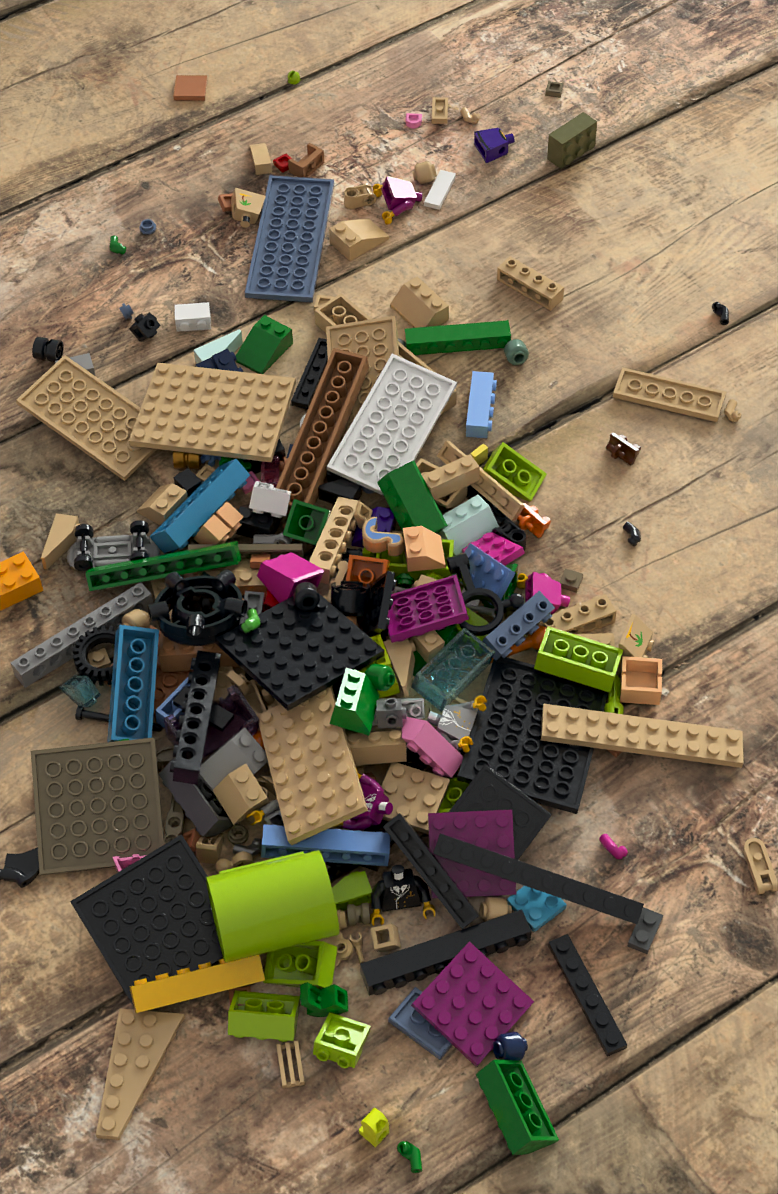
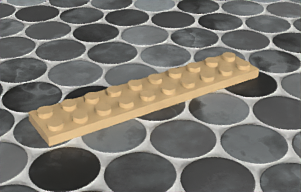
M543 704L541 741L742 768L744 763L743 731L550 704Z

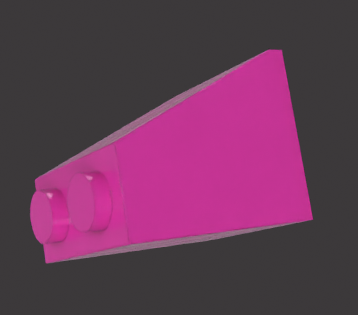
M291 552L263 561L257 577L276 600L281 603L293 596V590L300 583L310 582L318 587L325 571Z

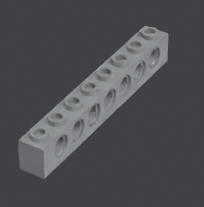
M139 582L10 662L14 676L24 688L28 687L71 660L74 655L73 648H75V642H80L79 637L81 635L86 638L85 632L87 630L92 634L94 633V627L101 631V626H105L106 630L109 629V626H114L116 631L119 625L122 624V617L134 609L147 612L148 605L153 604L152 594Z

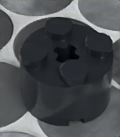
M341 581V585L336 586V582L331 584V604L343 615L345 613H353L354 616H365V612L370 609V585L367 584L365 587L363 582Z

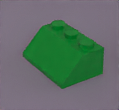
M349 668L345 669L329 724L369 736L380 694L365 673Z

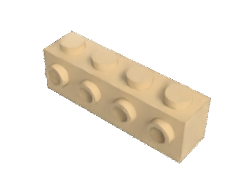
M510 256L497 267L498 281L551 311L563 300V286L540 274L533 268L526 266L519 260Z
M604 594L602 596H595L589 601L577 603L568 609H561L557 613L552 614V617L546 623L541 621L538 625L549 626L572 634H586L614 623L617 611L607 595Z

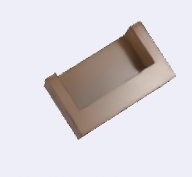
M308 143L307 155L299 162L293 159L288 160L289 173L297 177L307 178L325 163L324 150Z

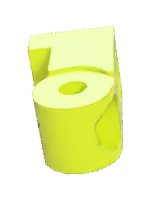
M373 1108L361 1121L362 1126L359 1129V1134L376 1148L389 1134L387 1118L378 1109Z

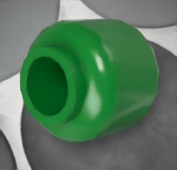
M375 663L370 665L365 671L374 687L379 691L389 690L395 682V675L390 666Z

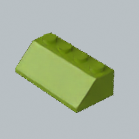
M547 626L534 669L610 692L623 649Z

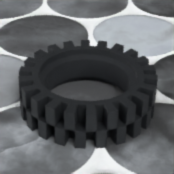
M101 626V631L94 627V633L91 634L87 630L85 632L86 638L81 635L79 637L80 642H75V648H73L75 667L80 677H83L86 682L90 680L91 684L95 685L98 681L99 686H104V681H107L108 685H112L113 666L96 668L87 662V655L98 644H115L116 631L114 626H109L108 630H106L105 626Z

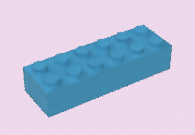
M237 459L220 465L149 537L163 553L174 552L178 548L180 550L189 543L187 540L199 532V528L211 518V515L214 512L216 513L226 500L232 499L236 495L235 491L237 489H241L246 485V479L250 474Z
M119 625L116 631L107 742L127 738L129 740L152 738L159 629Z

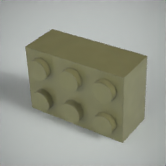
M582 112L550 133L548 137L547 159L562 169L587 151L592 150L596 144L597 121Z

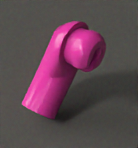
M608 834L600 836L599 841L616 859L620 860L627 856L628 852L625 846L618 848Z

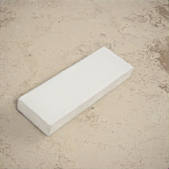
M440 170L424 201V206L440 210L456 178V173Z

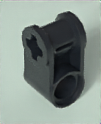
M506 519L500 527L492 529L493 533L522 546L525 551L526 533L510 519Z

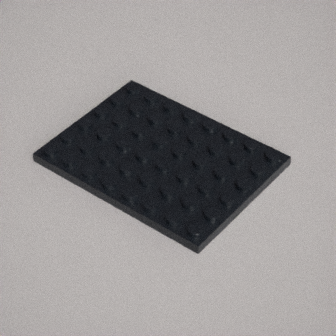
M502 656L498 660L493 659L483 696L487 700L484 703L487 708L485 711L478 709L470 734L473 745H468L470 751L464 754L457 780L470 784L484 764H486L536 803L577 814L594 748L541 741L543 704L603 712L608 692L536 670L533 664L508 657L503 659Z

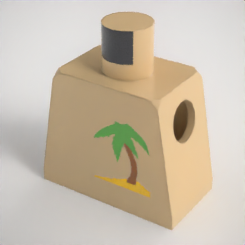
M235 188L231 197L232 218L240 221V225L244 228L249 227L250 224H256L266 196Z

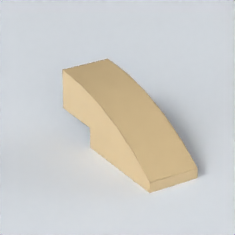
M266 144L249 145L256 175L272 173L271 160Z

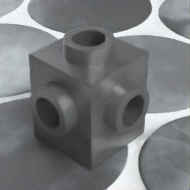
M388 698L386 700H377L378 729L403 727V719H407L406 706L402 707L401 699Z

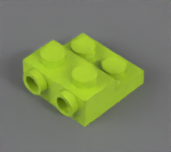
M329 1012L314 1041L313 1055H316L320 1061L331 1060L337 1062L341 1068H355L362 1054V1048L370 1033L371 1026Z

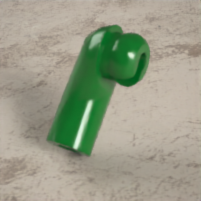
M399 1142L397 1151L410 1161L411 1172H422L420 1150L410 1142Z

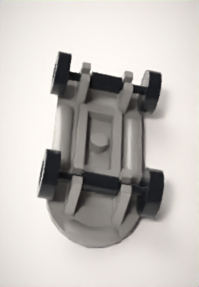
M142 520L131 523L130 532L133 535L92 538L94 531L92 526L80 524L75 527L74 534L77 542L68 550L67 562L70 567L78 571H88L94 567L159 556L160 549L146 535L149 532V524Z

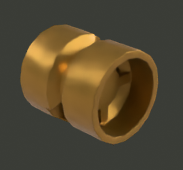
M173 451L174 469H185L186 466L190 469H200L201 454Z

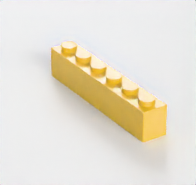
M260 955L225 963L224 959H220V964L211 966V962L198 965L199 969L190 971L188 967L176 970L177 975L169 977L168 973L156 975V980L147 982V978L134 981V986H130L135 1013L265 981Z

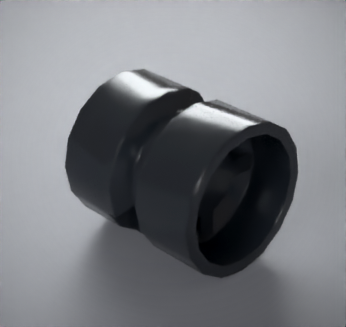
M37 336L32 348L33 358L39 360L47 358L50 362L60 360L64 350L63 342L56 339L49 341L48 338Z

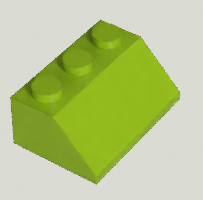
M235 990L228 1011V1035H233L237 1038L255 1037L259 1040L294 1041L300 996Z

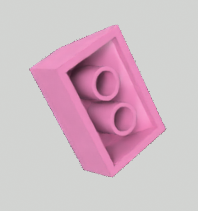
M411 717L403 719L402 739L407 743L406 746L411 751L420 755L419 759L423 763L430 765L433 768L434 774L452 778L460 767L463 756L428 721Z

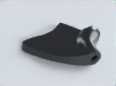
M38 847L19 854L7 853L4 869H0V880L16 882L21 888L30 884L39 874Z

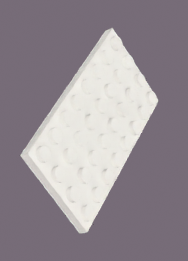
M391 354L328 463L327 470L383 495L377 482L387 473L411 461H415L455 390L457 382L395 354Z

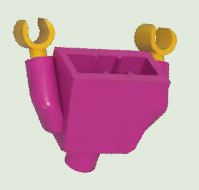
M532 572L528 577L524 573L518 575L517 587L525 588V602L540 591L555 607L551 614H554L560 606L568 607L570 597L562 595L560 582L553 580L546 573Z

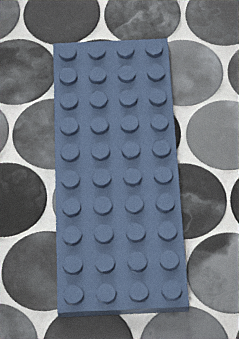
M269 175L266 197L245 289V298L313 303L333 195L334 179Z

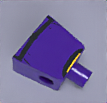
M500 128L474 132V145L486 163L507 155L508 144L515 142L512 133L504 135Z

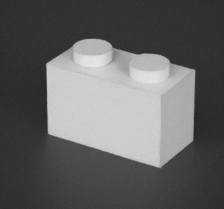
M209 302L175 305L177 332L210 330L211 314Z

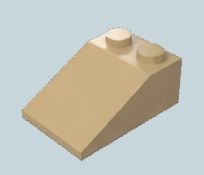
M369 218L341 221L329 228L330 244L349 261L390 239Z

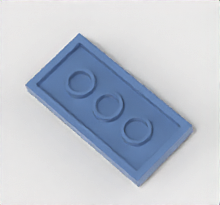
M470 543L464 553H466L469 560V573L475 588L491 590L502 599L515 572Z

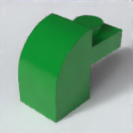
M308 982L300 985L301 1005L307 1008V1015L327 1017L329 1012L337 1015L348 1012V994L345 989L335 984L322 989Z

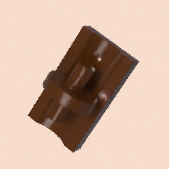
M613 432L610 434V440L606 449L611 452L612 458L617 459L619 457L629 465H633L641 447L637 444L632 445L629 443L624 435H617Z

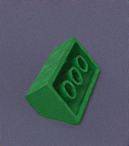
M411 461L387 473L377 482L402 532L403 528L423 526L438 534L448 526L415 461Z
M492 1060L476 1073L480 1088L488 1100V1105L494 1113L498 1127L502 1131L507 1147L512 1155H527L559 1141L522 1061Z

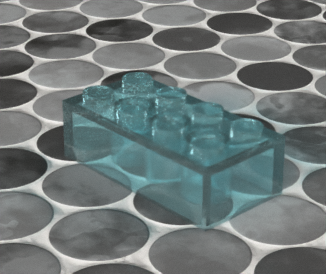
M463 628L415 675L411 688L442 712L445 705H449L490 665L495 651L469 630Z

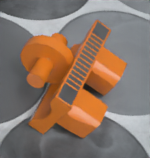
M523 503L525 507L517 518L520 522L518 527L521 530L528 529L537 538L542 537L544 530L549 528L551 520L547 517H540L538 515L539 511L534 505L529 507L526 503Z

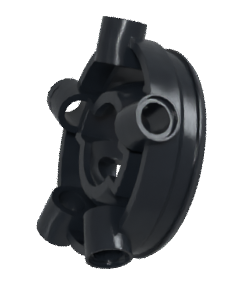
M228 569L223 570L215 577L194 576L185 579L177 572H171L165 578V585L167 587L158 594L155 603L148 605V612L151 621H157L160 631L169 640L186 646H205L216 643V637L237 627L240 623V618L245 617L247 613L248 603L247 600L242 599V594L235 585L236 577ZM201 599H209L211 613L205 615L202 612ZM171 610H172V615H171L172 623H171V621H170V615H169V612H170Z

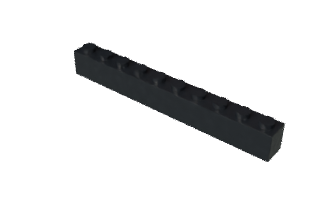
M441 833L433 852L437 856L633 924H638L644 906L643 903Z

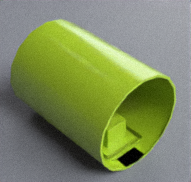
M319 850L309 853L302 851L219 871L217 875L206 877L211 910L225 963L339 935V922L327 868Z

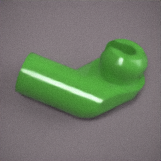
M256 609L247 611L248 619L241 625L245 633H249L251 630L254 631L260 626V619Z

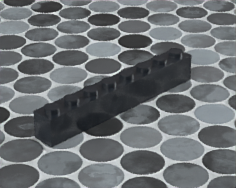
M521 909L361 963V976L369 996L373 994L380 995L388 989L394 987L401 988L408 982L414 980L421 981L429 975L440 974L469 941L488 957V955L496 952L503 953L514 946L526 945L531 941L532 931Z

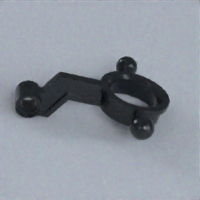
M466 553L447 558L450 574H457L459 582L463 583L465 592L462 595L465 605L473 600H485L491 603L496 610L495 618L487 625L473 626L466 621L459 624L466 633L473 636L488 635L501 622L504 608L512 607L518 609L523 606L524 597L519 593H513L509 599L501 601L498 595L491 590L475 588L469 573L470 564Z

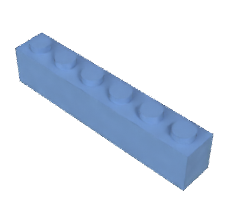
M263 824L261 858H277L302 851L309 853L319 850L324 862L388 866L390 835L383 832L327 829L291 845L287 840L284 826Z

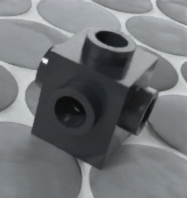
M148 312L144 315L142 313L134 319L135 323L129 329L139 341H143L156 335V330L161 325L158 323L157 318Z

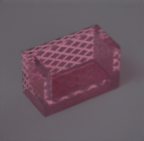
M273 456L272 462L261 461V482L272 484L276 488L279 481V457Z

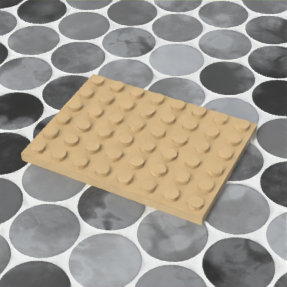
M157 363L131 433L129 444L136 447L272 462L296 385V378Z

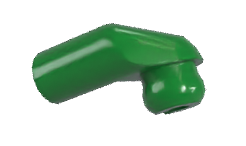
M111 236L110 251L116 254H125L126 247L118 243L117 236Z

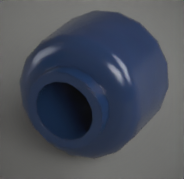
M514 1031L498 1035L496 1041L493 1042L494 1055L500 1060H521L528 1049L526 1039Z

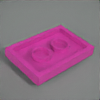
M493 532L486 533L482 538L471 542V544L477 546L503 565H507L525 554L522 546ZM465 547V548L462 549V552H463V553L465 552V550L467 549V547Z

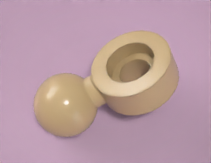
M245 851L238 852L231 861L226 858L219 859L216 862L215 869L219 873V871L254 863L253 856Z

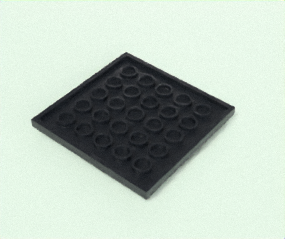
M320 594L318 606L311 611L300 610L292 596L259 614L260 626L254 631L251 630L249 633H245L241 628L242 624L215 638L216 644L287 711L340 682L343 679L346 668L359 671L385 656L382 647Z
M182 834L70 901L132 1005L133 1000L130 986H134V981L147 978V982L156 980V975L168 973L170 977L177 975L176 970L189 967L190 971L199 969L198 965L211 962L212 966L219 962L220 959H224L207 890L206 877L208 876Z

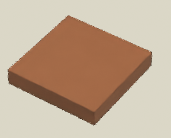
M176 75L174 100L205 101L207 75Z

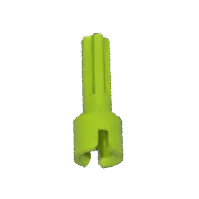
M615 675L611 691L608 692V703L605 704L604 712L624 714V707L620 703V678L618 675Z

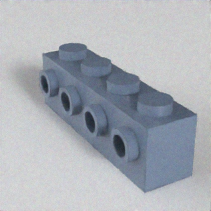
M538 591L522 607L518 608L489 633L480 644L495 660H498L501 656L504 659L512 652L510 649L512 646L516 645L518 647L526 640L524 636L527 633L532 635L539 628L538 624L541 621L546 623L552 617L551 612L555 607Z

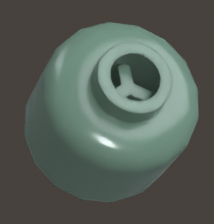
M513 339L504 347V354L510 364L521 365L528 359L529 352L523 341Z

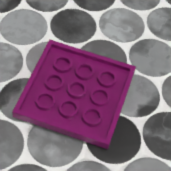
M457 574L391 594L393 604L391 609L388 610L387 617L390 618L388 631L392 643L401 642L413 636H421L426 632L441 630L446 626L461 624L469 620Z
M512 810L428 813L429 848L432 853L441 833L515 859ZM433 854L466 897L516 895L515 882ZM431 890L432 898H438Z
M469 941L411 1006L477 1067L493 1049V1042L496 1041L497 1036L507 1033L534 1001Z

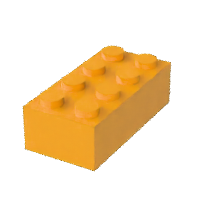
M24 551L0 562V611L43 591L40 577Z

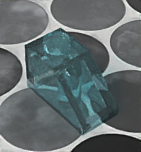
M74 675L59 687L71 700L82 707L93 706L97 702V698L101 696L88 676Z

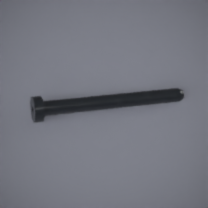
M82 706L77 707L76 720L87 718L109 723V714L87 711ZM153 723L152 731L161 732L163 729L162 725Z

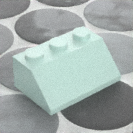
M477 494L443 515L448 526L439 532L438 535L441 536V539L454 540V556L463 553L462 549L467 547L469 543L477 541L484 534L492 532V529L495 527L498 528L499 525L490 506Z

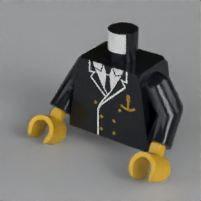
M394 865L391 871L382 873L381 880L376 883L371 893V909H373V913L370 915V921L373 926L376 917H380L381 925L384 924V918L380 913V909L384 912L422 906L421 903H424V918L427 919L425 913L427 910H432L435 917V907L430 904L431 896L427 883L419 876L414 875L412 869H404L402 865Z

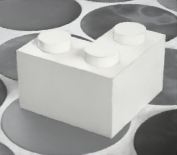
M256 481L253 486L249 508L253 509L255 513L263 514L265 511L271 513L273 517L282 518V515L286 516L291 491L274 488L272 484Z

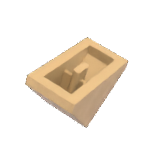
M218 834L215 837H200L196 843L199 862L216 864L221 856L224 834Z

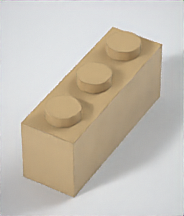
M469 454L426 473L422 477L434 500H438L479 481L480 466Z

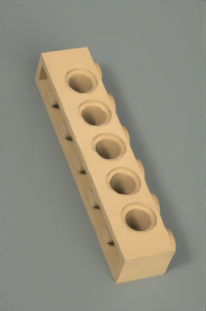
M338 497L309 560V562L325 571L320 583L329 584L332 577L336 576L337 565L342 561V554H345L347 550V542L351 541L352 531H355L357 526L354 512L358 500Z

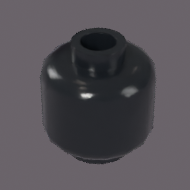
M303 582L298 584L293 590L295 604L300 610L311 611L318 606L320 596L314 584Z

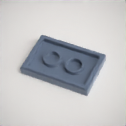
M415 987L388 1018V1022L441 1060L452 1047V1044L411 1006L422 993L421 990Z

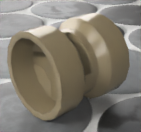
M368 902L361 903L359 906L354 904L347 905L349 926H354L357 923L370 924Z

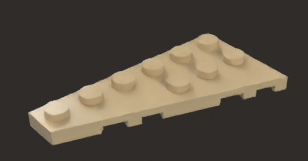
M119 1008L96 1130L97 1138L120 1140L137 1103L141 1101L144 1090L155 1075L165 1056V1051L176 1035L179 1025L184 1021V1014L157 1011L135 1013L133 1009Z

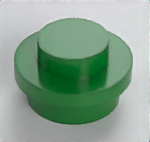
M401 573L395 577L396 586L409 589L414 584V578L410 574Z

